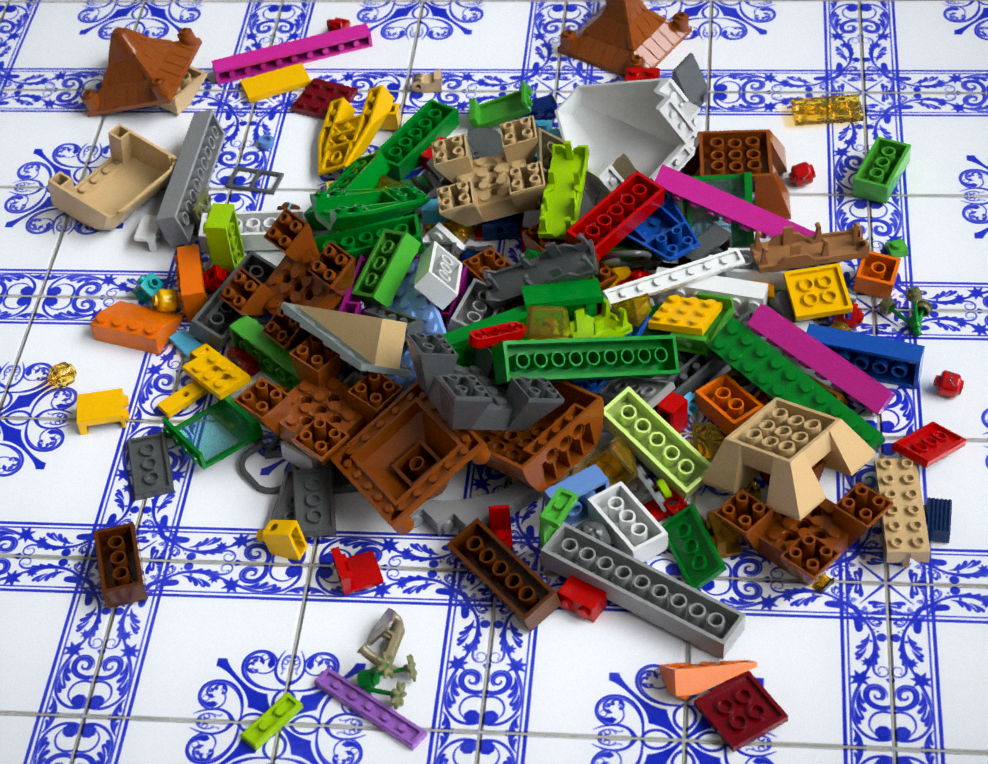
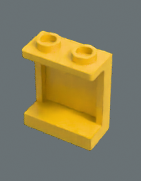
M122 388L77 395V425L81 435L88 434V426L120 421L122 428H127L126 420L130 418L126 407L129 406L128 395H124Z

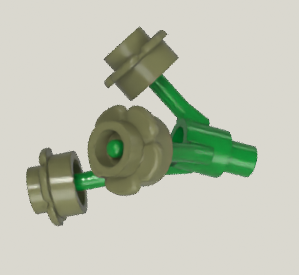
M910 287L905 292L907 301H913V316L908 319L895 310L896 303L891 297L884 298L879 303L880 313H885L886 315L894 313L910 326L915 337L922 335V317L928 316L932 312L933 306L929 301L922 300L924 291H920L919 287Z

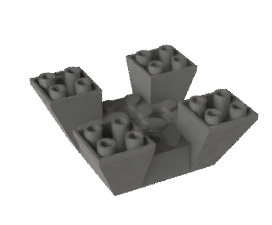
M420 332L415 334L406 333L405 337L419 386L451 429L524 431L564 403V398L545 377H511L509 385H496L492 346L476 348L475 365L461 367L456 365L459 355L443 335L439 333H433V335Z

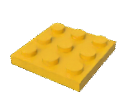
M839 263L784 272L783 277L796 321L853 312L852 302Z
M668 296L648 321V329L703 336L723 309V303L713 299L702 300L696 297Z

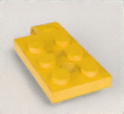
M206 343L189 352L191 361L182 366L184 373L219 400L224 399L251 382L250 375Z

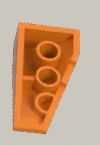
M749 659L720 661V665H717L716 662L708 661L700 662L699 666L687 664V662L659 664L667 692L676 696V699H689V695L699 694L757 667V662Z

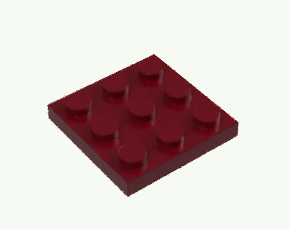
M314 78L291 106V111L325 120L331 101L344 97L350 104L358 94V90L354 87Z
M750 671L738 675L694 700V706L732 752L739 750L788 721V715Z

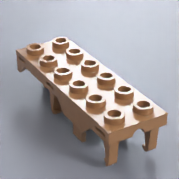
M817 222L815 223L816 230L814 235L804 236L799 232H793L794 227L792 225L783 227V234H777L770 241L762 243L760 242L762 233L756 231L754 244H750V251L758 272L765 273L869 257L870 245L867 239L863 240L862 228L859 222H855L848 230L823 234L821 233V225Z

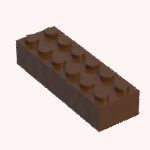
M478 518L446 544L452 556L530 632L562 604L557 593Z

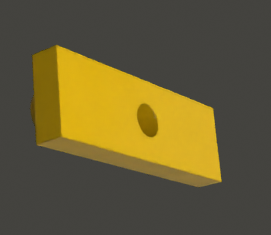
M193 380L158 403L157 406L168 418H171L209 393V391Z

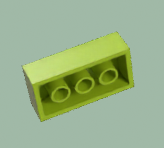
M213 203L211 210L208 211L207 221L203 224V233H206L207 237L206 246L210 250L209 259L212 260L213 266L217 264L232 273L246 257L234 204Z

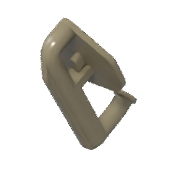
M388 608L372 629L367 643L357 653H360L368 661L378 666L379 663L376 660L378 655L370 650L367 644L371 646L378 639L384 637L387 641L383 651L386 652L387 657L393 656L391 663L393 664L405 633L401 616L393 609ZM393 622H394L395 625H394V627H393V630L391 631V630H389V629H390V627L392 626V624H393Z

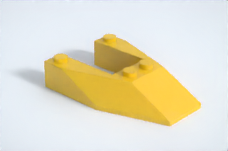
M383 85L369 89L362 113L354 116L355 109L344 97L330 102L318 138L319 175L347 168L366 152L393 104L394 97Z

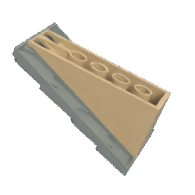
M281 302V309L285 315L300 323L301 328L323 341L322 344L340 354L341 359L357 369L407 378L411 377V370L401 364L407 323Z

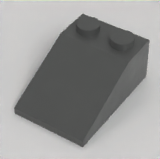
M689 53L672 71L673 81L688 98L689 102L700 107L708 100V86L693 53Z

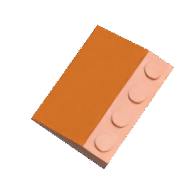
M118 301L100 311L90 326L94 339L97 341L160 355L169 342V337L175 333L185 317L177 313L159 312L155 308Z

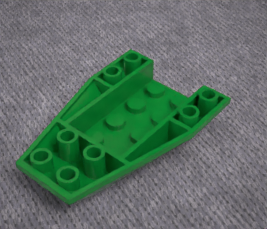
M413 185L400 188L350 190L335 188L329 192L319 190L316 193L310 194L316 220L329 230L353 228L398 218L430 201V197Z

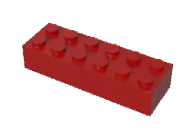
M636 170L566 231L565 244L575 245L581 243V240H577V235L582 233L587 240L592 239L598 262L663 204L665 188Z

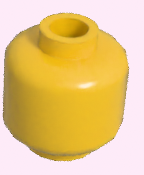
M159 289L156 295L152 297V304L156 306L159 312H175L180 307L178 294L174 289Z

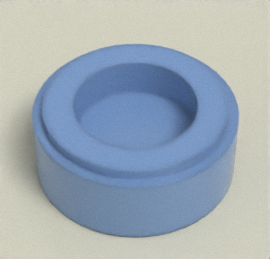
M268 134L262 135L257 139L258 147L262 150L271 149L275 144L273 136Z

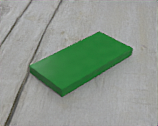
M598 278L521 286L526 311L603 302V294Z
M689 504L661 525L668 532V546L687 585L699 590L727 570L694 504Z

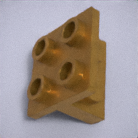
M716 510L707 511L705 526L721 558L742 554L738 538L714 516Z

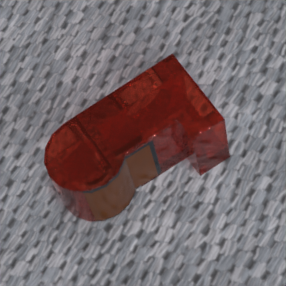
M235 346L227 351L228 360L250 375V378L260 372L258 359L244 349Z

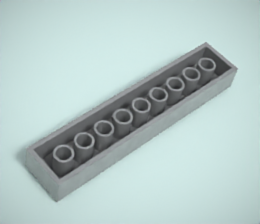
M212 109L193 114L155 220L156 225L161 229L164 239L168 241L170 247L190 243L196 226L193 208L203 188L209 187L226 136Z
M565 522L562 523L560 528L556 530L540 550L542 566L567 579L572 575L607 592V600L721 659L725 658L745 630L746 614Z

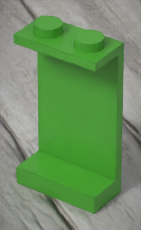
M561 487L557 489L539 516L541 549L556 530L560 528L577 502L578 494Z

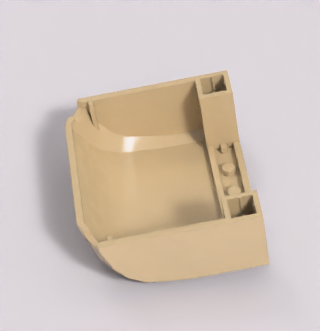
M120 123L108 132L111 157L76 186L73 184V178L61 171L48 180L52 205L94 229L114 230L169 184L177 162L176 156Z

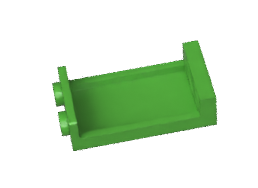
M525 80L521 81V90L479 104L475 97L469 99V122L473 129L479 127L490 128L530 114L531 106L533 105L531 99L533 92L530 85L527 86Z
M698 292L696 295L697 299H713L722 302L723 309L703 336L672 332L670 335L676 336L677 351L708 356L711 351L707 345L732 318L735 309L732 297Z

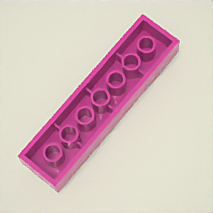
M760 304L747 324L751 326L750 330L758 336L764 335L767 337L766 341L774 347L780 346L783 348L782 352L790 358L796 357L799 359L798 364L806 369L812 368L815 370L814 375L823 381H831L830 386L837 391L847 392V397L855 403L861 402L864 404L863 408L872 415L883 413L895 396V393L769 306Z

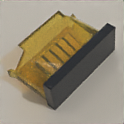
M822 573L811 587L822 595L834 583L835 578H830L825 573Z

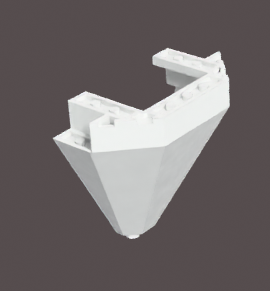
M668 77L578 85L555 110V115L562 139L572 141V151L578 145H588L590 155L583 191L593 205H597L625 181L612 166L615 160L622 154L628 157L636 170L649 179L652 178L654 181L662 164L680 171L695 155V147H693L694 138H697L699 125L697 123V116L701 108L689 102L673 79Z

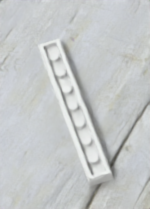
M737 247L603 290L602 294L604 298L609 300V306L612 309L742 267L746 262Z

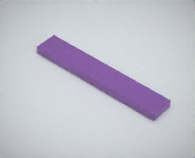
M329 667L314 681V685L412 751L427 737V731Z

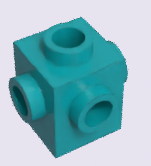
M152 272L146 276L143 274L137 279L136 282L138 284L132 290V293L145 304L152 299L153 295H156V292L162 288L164 283Z

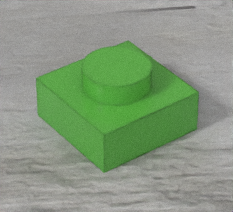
M903 239L885 242V249L889 256L900 258L909 255V250Z

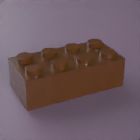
M134 522L93 531L101 590L107 609L148 599L139 538Z

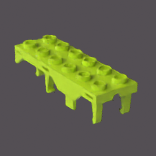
M565 141V146L563 144H552V159L550 169H548L547 186L543 193L541 216L539 217V238L566 239V231L579 220L590 155L588 145H578L572 151V141Z
M603 297L601 314L591 317L584 313V308H580L574 311L575 320L569 322L562 333H559L558 330L560 324L552 322V338L550 339L623 337L633 331V326L628 322L625 309L622 307L618 309V312H620L619 320L617 315L610 312L609 300Z

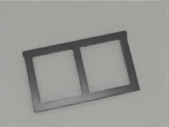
M236 166L225 187L274 195L284 177V173ZM239 171L256 174L249 187L232 184ZM261 174L278 177L271 190L254 188Z

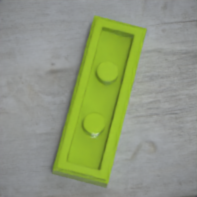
M287 692L240 735L241 739L257 751L303 709V704Z

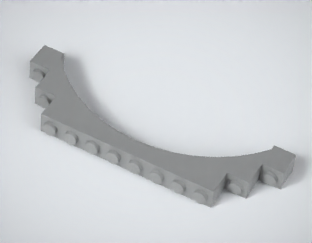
M595 447L554 485L598 462L597 448ZM518 481L506 488L478 497L445 501L426 500L413 511L410 517L414 521L413 529L426 522L438 536L449 532L455 526L462 531L476 518L490 529L489 506L509 505L510 516H513L522 508L543 497L544 492H540Z

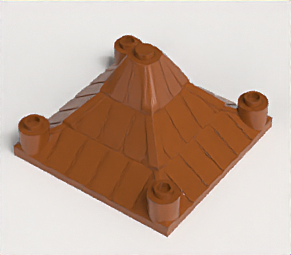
M605 0V5L583 24L578 31L574 32L568 29L560 34L561 45L558 46V53L625 78L627 67L655 68L692 32V26L689 25V16L684 12L674 14L673 20H670L648 9L641 0Z
M187 27L179 30L177 35L179 41L173 42L167 39L150 38L128 28H115L110 37L109 64L98 93L94 90H87L81 97L87 108L85 111L87 116L91 117L171 103L202 44L200 37L196 38L192 29Z
M417 380L333 455L330 460L399 535H405L413 529L414 521L410 515L414 510L420 507L426 500L441 495L447 488L452 476L462 469L467 462L472 460L476 465L485 464L490 459L491 452L487 444L473 430L451 429L421 389Z

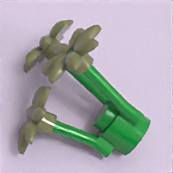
M383 651L382 657H376L379 663L378 666L368 670H361L357 675V683L367 693L390 696L392 698L390 703L394 704V709L397 710L399 705H404L403 697L407 696V692L404 691L406 684L402 683L401 685V682L397 681L396 689H392V691L374 687L379 684L380 676L386 679L389 675L393 679L394 674L400 672L409 673L410 679H413V682H415L417 676L416 663L412 654L407 655L408 664L397 668L394 664H391L393 656L387 657L386 652Z

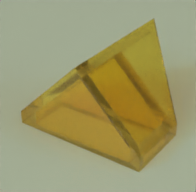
M648 293L611 304L613 314L617 315L619 320L620 312H618V309L622 307L626 310L628 322L637 327L640 326L652 310Z
M710 421L690 424L691 445L704 458L712 462L727 435Z

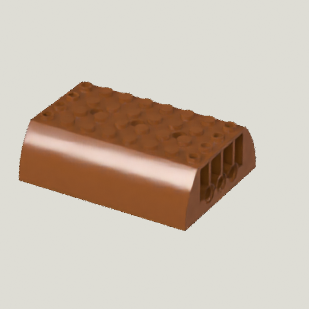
M552 382L553 387L564 398V403L524 431L473 430L487 444L491 452L490 459L484 465L540 492H544V490L558 482L598 445L604 420L603 397L569 382Z

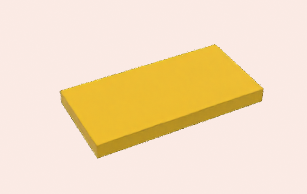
M302 63L240 80V83L249 102L252 103L307 87L311 83V79Z

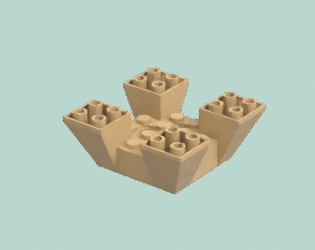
M533 115L499 124L504 150L502 153L473 160L465 134L431 143L435 169L453 183L452 185L436 189L439 214L468 227L537 208L544 189H546L542 162L533 163L538 143Z
M775 397L724 438L702 479V483L734 495L740 488H744L756 478L760 471L768 473L771 476L766 505L771 507L773 511L801 521L826 499V495L811 467L823 459L826 461L825 467L852 476L876 455V451L842 419Z

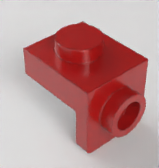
M335 17L334 20L328 19L326 21L328 32L350 27V20Z

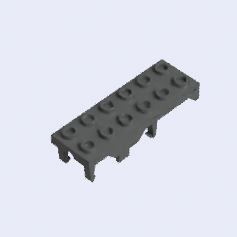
M468 143L472 158L476 160V157L481 152L477 147L472 148ZM431 158L426 163L431 172L429 174V171L423 172L427 186L424 187L416 180L417 176L411 177V181L416 188L427 194L430 199H433L437 196V188L453 183L435 169L433 158ZM422 206L404 216L416 213L418 215L421 213Z
M578 233L577 240H581V243L575 245L565 243L556 245L555 242L544 245L546 249L542 250L538 257L528 260L525 258L524 253H519L520 263L496 271L482 270L484 281L488 288L486 292L488 304L493 309L523 299L521 286L580 280L599 274L592 239L587 240L582 233Z

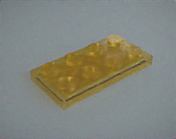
M859 94L791 99L790 103L795 126L863 121L864 117Z

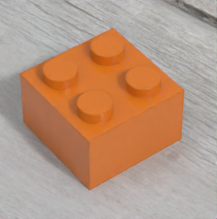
M869 251V257L861 259L853 291L880 298L891 297L901 258Z

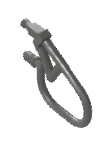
M623 250L605 254L600 261H603L610 268L635 267L647 264L652 258V254L643 250ZM619 257H644L632 261H621Z
M276 434L265 450V459L282 457V450H275L281 441V438ZM259 438L254 441L253 447L241 455L238 469L256 491L263 494H277L281 485L272 488L264 487L245 468L246 460L265 447L263 439ZM290 463V469L297 470V466Z

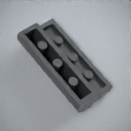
M381 305L363 310V315L407 323L406 333L415 334L416 332L422 333L423 331L422 319ZM405 337V339H404V345H405V346H408L407 341H406V337Z

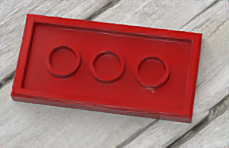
M933 421L894 442L891 449L927 468L965 446L967 440Z

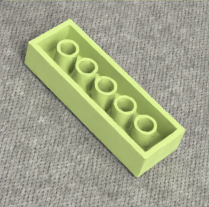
M629 386L604 407L603 426L659 479L663 478L666 484L683 500L686 501L704 485L702 479L711 463Z

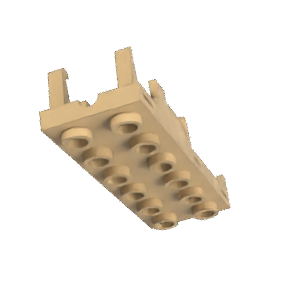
M875 458L877 493L893 502V506L881 517L886 563H899L902 560V567H910V556L917 563H929L931 551L917 463L908 458Z

